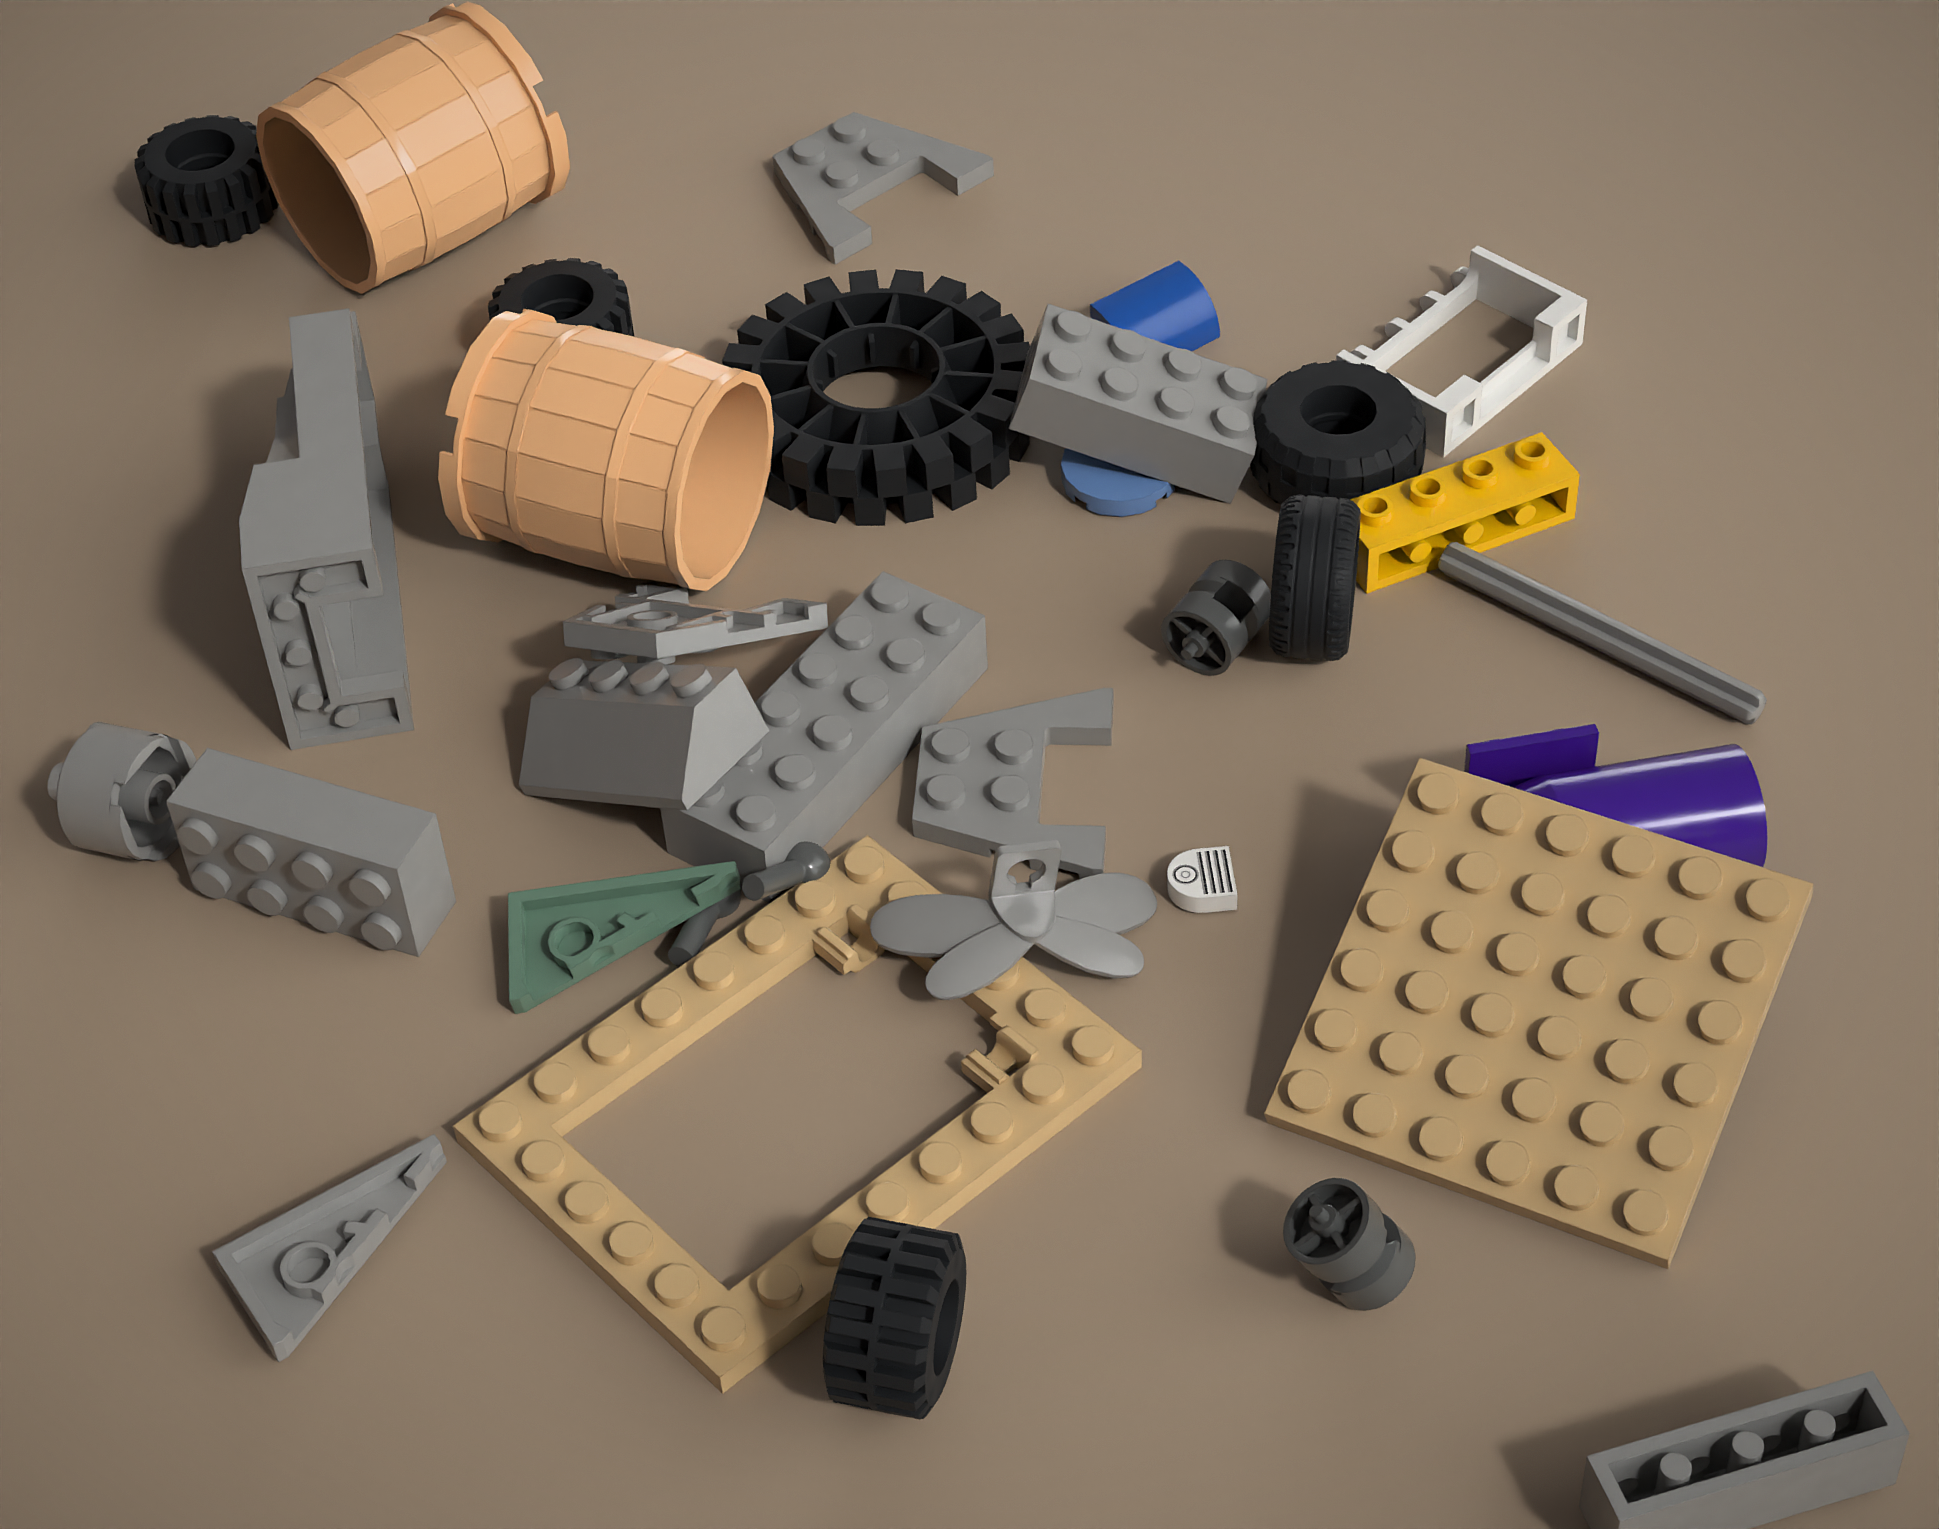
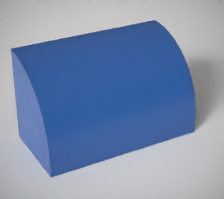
M1179 260L1090 304V318L1121 329L1134 331L1141 336L1176 348L1194 351L1220 337L1217 313L1208 292L1198 277Z

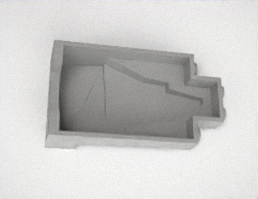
M349 308L289 317L293 368L290 370L284 397L277 398L275 439L266 463L253 466L239 517L242 570L291 750L415 730L390 489L379 442L375 397L356 311L350 312Z

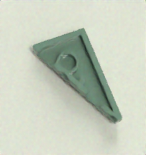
M730 861L509 892V1002L514 1013H525L741 889L740 874L736 862Z

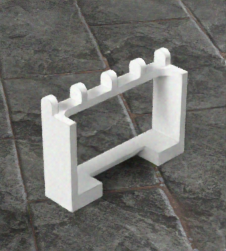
M1478 245L1471 250L1469 268L1461 266L1451 274V283L1455 288L1445 296L1433 290L1424 294L1419 301L1424 313L1411 323L1398 317L1385 325V333L1389 340L1374 351L1367 346L1359 345L1351 352L1343 349L1336 355V360H1344L1347 363L1368 364L1375 366L1376 370L1387 373L1386 370L1476 299L1532 327V341L1480 383L1463 375L1435 398L1397 378L1405 388H1408L1413 396H1416L1422 406V413L1426 423V449L1443 458L1583 344L1587 299Z

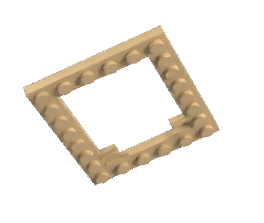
M868 835L831 860L830 868L823 877L818 880L795 885L453 1125L457 1143L722 1394L827 1313L840 1260L850 1238L864 1219L874 1217L935 1229L1142 1068L1141 1049L1029 961L1021 957L1011 969L993 983L966 997L960 998L998 1030L996 1033V1044L987 1056L974 1049L961 1061L962 1073L986 1091L987 1094L728 1290L570 1145L563 1136L817 954L843 975L850 971L857 973L880 957L885 949L873 940L870 930L871 919L875 912L882 906L899 898L942 893ZM848 932L857 938L856 942L851 946L841 939ZM908 956L927 973L942 958ZM1014 1068L1019 1069L1009 1077L1008 1073Z

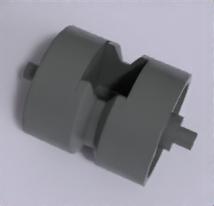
M1218 560L1211 563L1191 586L1189 592L1180 599L1164 618L1161 625V634L1167 649L1177 661L1196 673L1208 676L1222 674L1242 652L1247 642L1255 636L1269 619L1271 591L1265 581L1254 570L1242 563L1233 560Z
M1344 1178L1325 1179L1305 1189L1290 1206L1283 1226V1237L1288 1251L1310 1273L1317 1276L1323 1286L1343 1305L1360 1311L1377 1309L1393 1301L1405 1289L1415 1268L1416 1255L1413 1243L1408 1235L1389 1216L1382 1213L1375 1201L1358 1184Z

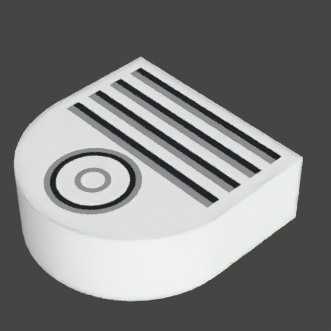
M1229 846L1188 850L1177 855L1171 861L1167 871V890L1170 899L1175 905L1183 910L1194 913L1237 910V889Z

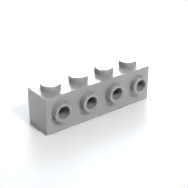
M1869 1371L1588 1455L1579 1507L1590 1529H1750L1896 1484L1910 1433L1875 1373Z

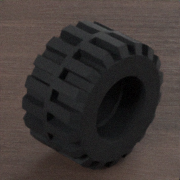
M207 115L202 118L192 117L184 119L185 121L172 123L163 127V131L152 134L147 138L148 143L140 146L137 151L138 158L135 159L134 167L149 222L153 225L154 231L158 235H166L168 241L174 243L185 242L186 246L196 247L200 244L215 246L220 245L221 242H233L242 239V236L247 233L252 234L261 228L260 224L269 222L274 216L273 210L278 208L279 203L262 165L256 138V125L249 121L240 122V119L237 117L227 116L222 118L219 115Z
M568 258L563 261L549 259L544 260L545 263L527 265L522 267V272L511 273L504 279V285L496 286L492 292L493 299L488 303L490 321L493 317L505 311L521 314L523 309H530L553 316L557 323L592 326L605 331L634 336L629 296L624 281L618 280V274L611 268L602 269V264L594 261L584 263L579 258Z
M868 1217L861 1222L850 1238L840 1260L827 1311L823 1340V1373L830 1400H833L835 1403L919 1420L924 1419L940 1398L947 1382L957 1347L964 1310L967 1275L966 1257L958 1233Z

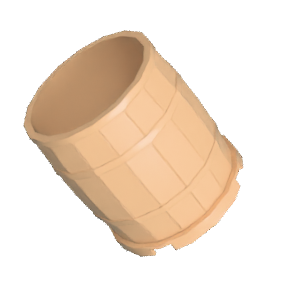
M465 2L458 7H455L452 3L441 8L429 17L428 23L411 30L399 32L391 38L358 53L329 71H324L303 88L282 102H277L258 115L256 138L262 165L277 202L298 238L319 265L342 286L361 294L380 285L384 281L432 262L433 259L503 222L527 202L536 204L563 190L570 170L567 138L560 116L557 111L546 116L542 103L532 87L543 81L531 57L502 22L481 5L471 2Z
M523 309L521 314L505 311L493 317L472 343L452 385L445 415L458 418L454 435L453 453L439 452L438 481L445 515L460 535L497 543L506 540L522 546L533 553L544 554L576 565L619 574L622 577L655 580L678 584L689 589L708 591L727 576L745 549L761 509L770 473L774 436L771 396L760 375L716 363L684 349L673 348L634 336L601 330L592 326L557 323L553 316L530 309Z

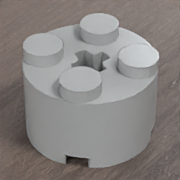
M95 722L75 742L65 762L58 763L53 767L48 779V793L53 800L57 801L61 827L73 846L134 860L149 859L158 861L170 856L180 846L166 801L197 760L188 744L179 739L171 738L164 734Z

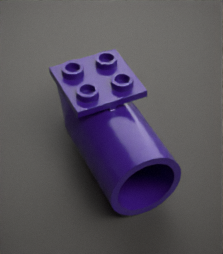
M1596 724L1561 728L1466 745L1464 768L1466 773L1763 867L1767 854V821L1763 796L1753 765L1745 751L1737 744L1595 766L1599 731Z

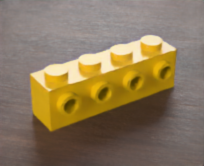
M1543 432L1371 493L1352 498L1350 500L1354 501L1361 511L1356 581L1365 593L1368 594L1439 568V558L1446 546L1451 542H1458L1481 553L1575 519L1580 474Z

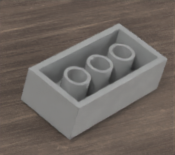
M1047 304L1027 353L1009 429L1231 504L1255 455L1257 441L1255 439L1253 417L1257 402L1262 393L1266 391L1267 379L1252 374L1245 369L1231 367L1199 356L1190 350L1176 348L1141 336L1134 331L1121 329L1086 317L1079 312Z
M210 748L204 751L166 801L193 889L200 891L208 897L214 899L225 898L255 907L260 912L270 916L281 915L311 924L318 930L326 933H341L367 941L382 950L393 949L416 957L421 955L456 903L436 813Z

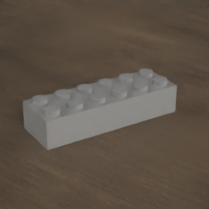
M883 571L755 702L769 732L688 810L660 808L667 853L693 866L735 861L740 874V888L742 889V881L746 876L784 862L791 849L799 842H813L823 848L921 742L922 727L937 724L988 669L985 615ZM782 891L762 898V900L771 903Z

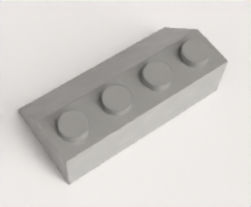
M573 658L556 666L549 674L550 680L531 696L519 786L524 795L688 810L769 732V729L736 668L705 666L704 664L670 665L663 664L662 662L629 663L622 662L621 660L609 662L587 661L581 658Z

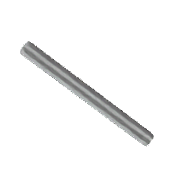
M1458 542L1449 543L1439 558L1438 567L1445 575L1747 725L1755 723L1765 707L1767 699L1762 691Z

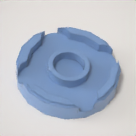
M1067 448L1064 449L1061 461V481L1066 495L1074 502L1075 496L1079 500L1086 502V509L1099 515L1124 517L1145 513L1156 507V500L1162 498L1165 494L1168 498L1175 490V485Z

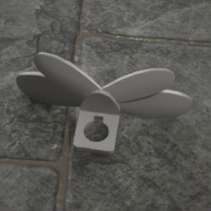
M1049 840L998 847L994 855L988 900L949 894H926L899 898L882 906L875 912L871 919L870 930L873 940L880 947L888 951L924 958L942 957L929 970L925 984L928 992L933 997L940 1000H952L966 997L993 983L1011 969L1034 944L1059 960L1087 973L1110 978H1131L1136 976L1144 966L1142 952L1135 944L1120 935L1145 924L1156 912L1157 899L1146 882L1124 873H1102L1085 877L1055 891L1062 851L1059 841ZM1037 859L1043 862L1042 867L1038 871L1030 874L1029 882L1017 883L1015 877L1008 874L1009 869L1020 861Z

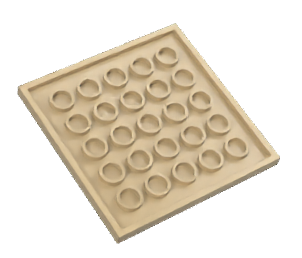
M1419 758L1264 1114L1267 1123L1669 1269L1813 896V883Z

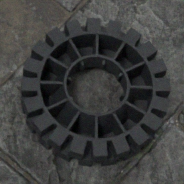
M875 269L848 272L850 292L841 293L830 276L804 284L805 304L788 292H785L765 304L767 319L751 315L737 330L739 344H728L722 359V365L760 375L771 396L774 436L771 467L767 481L769 500L790 511L807 499L809 518L836 524L846 505L852 503L854 504L856 526H885L887 504L898 503L905 524L933 518V494H936L952 511L977 500L976 482L991 490L994 489L1010 475L1009 460L1020 462L1030 444L1029 435L1009 429L1030 344L1029 342H1024V329L1012 313L1001 316L1000 302L983 291L967 299L966 283L941 276L925 293L923 272L896 269L890 287L879 288L877 271ZM877 366L908 369L921 374L932 382V385L916 398L899 405L884 408L849 406L833 400L823 392L832 382L845 374Z

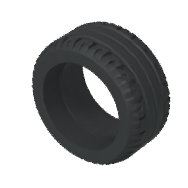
M1294 495L1281 504L1275 543L1269 615V646L1277 655L1301 659L1335 661L1348 653L1356 586L1361 516L1360 508L1352 500L1346 498L1337 499L1335 497L1322 498L1320 496L1308 495L1305 497L1304 495Z

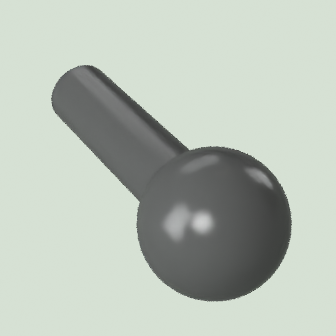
M808 841L799 842L791 849L784 862L746 876L742 881V891L748 899L757 901L787 888L791 889L797 884L818 880L830 868L829 855L816 843Z
M741 889L685 921L668 952V957L673 964L680 967L699 953L716 920L731 915L739 907Z

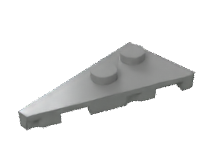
M435 1134L212 1251L219 1271L278 1362L290 1356L446 1164L447 1161L441 1142Z

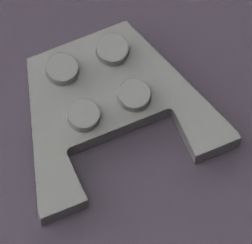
M855 112L838 119L827 127L773 155L775 175L797 210H803L809 220L811 232L813 235L818 234L825 245L826 256L835 265L872 244L871 226L850 212L919 173L928 175L957 196L994 176L993 158L989 155Z
M645 582L637 585L636 593L616 595V608L606 611L605 605H596L563 621L564 645L567 647L591 650V657L594 659H618L633 655L637 656V663L662 662L663 664L675 662L676 655L711 652L720 647L828 628L827 603L782 598L743 610L689 604L688 588L654 582Z
M1113 688L1091 690L922 727L912 815L913 837L989 858L993 850L995 851L1000 846L1057 840L1062 851L1059 863L1060 869L1078 873L1079 879L1104 873L1106 826L1040 824L1046 746H1111L1114 710ZM1028 859L1030 869L1038 871L1043 865V862L1040 860Z

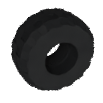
M1344 360L1306 364L1301 369L1293 372L1289 371L1279 377L1262 393L1257 402L1253 417L1257 444L1250 467L1253 476H1255L1259 483V487L1268 497L1270 496L1276 503L1279 502L1280 505L1290 496L1304 495L1305 497L1308 495L1320 496L1322 498L1335 497L1337 499L1346 498L1350 500L1419 476L1422 473L1426 451V423L1422 413V406L1416 396H1413L1408 388H1405L1396 377L1388 372L1383 373L1376 370L1375 366L1364 363H1347Z

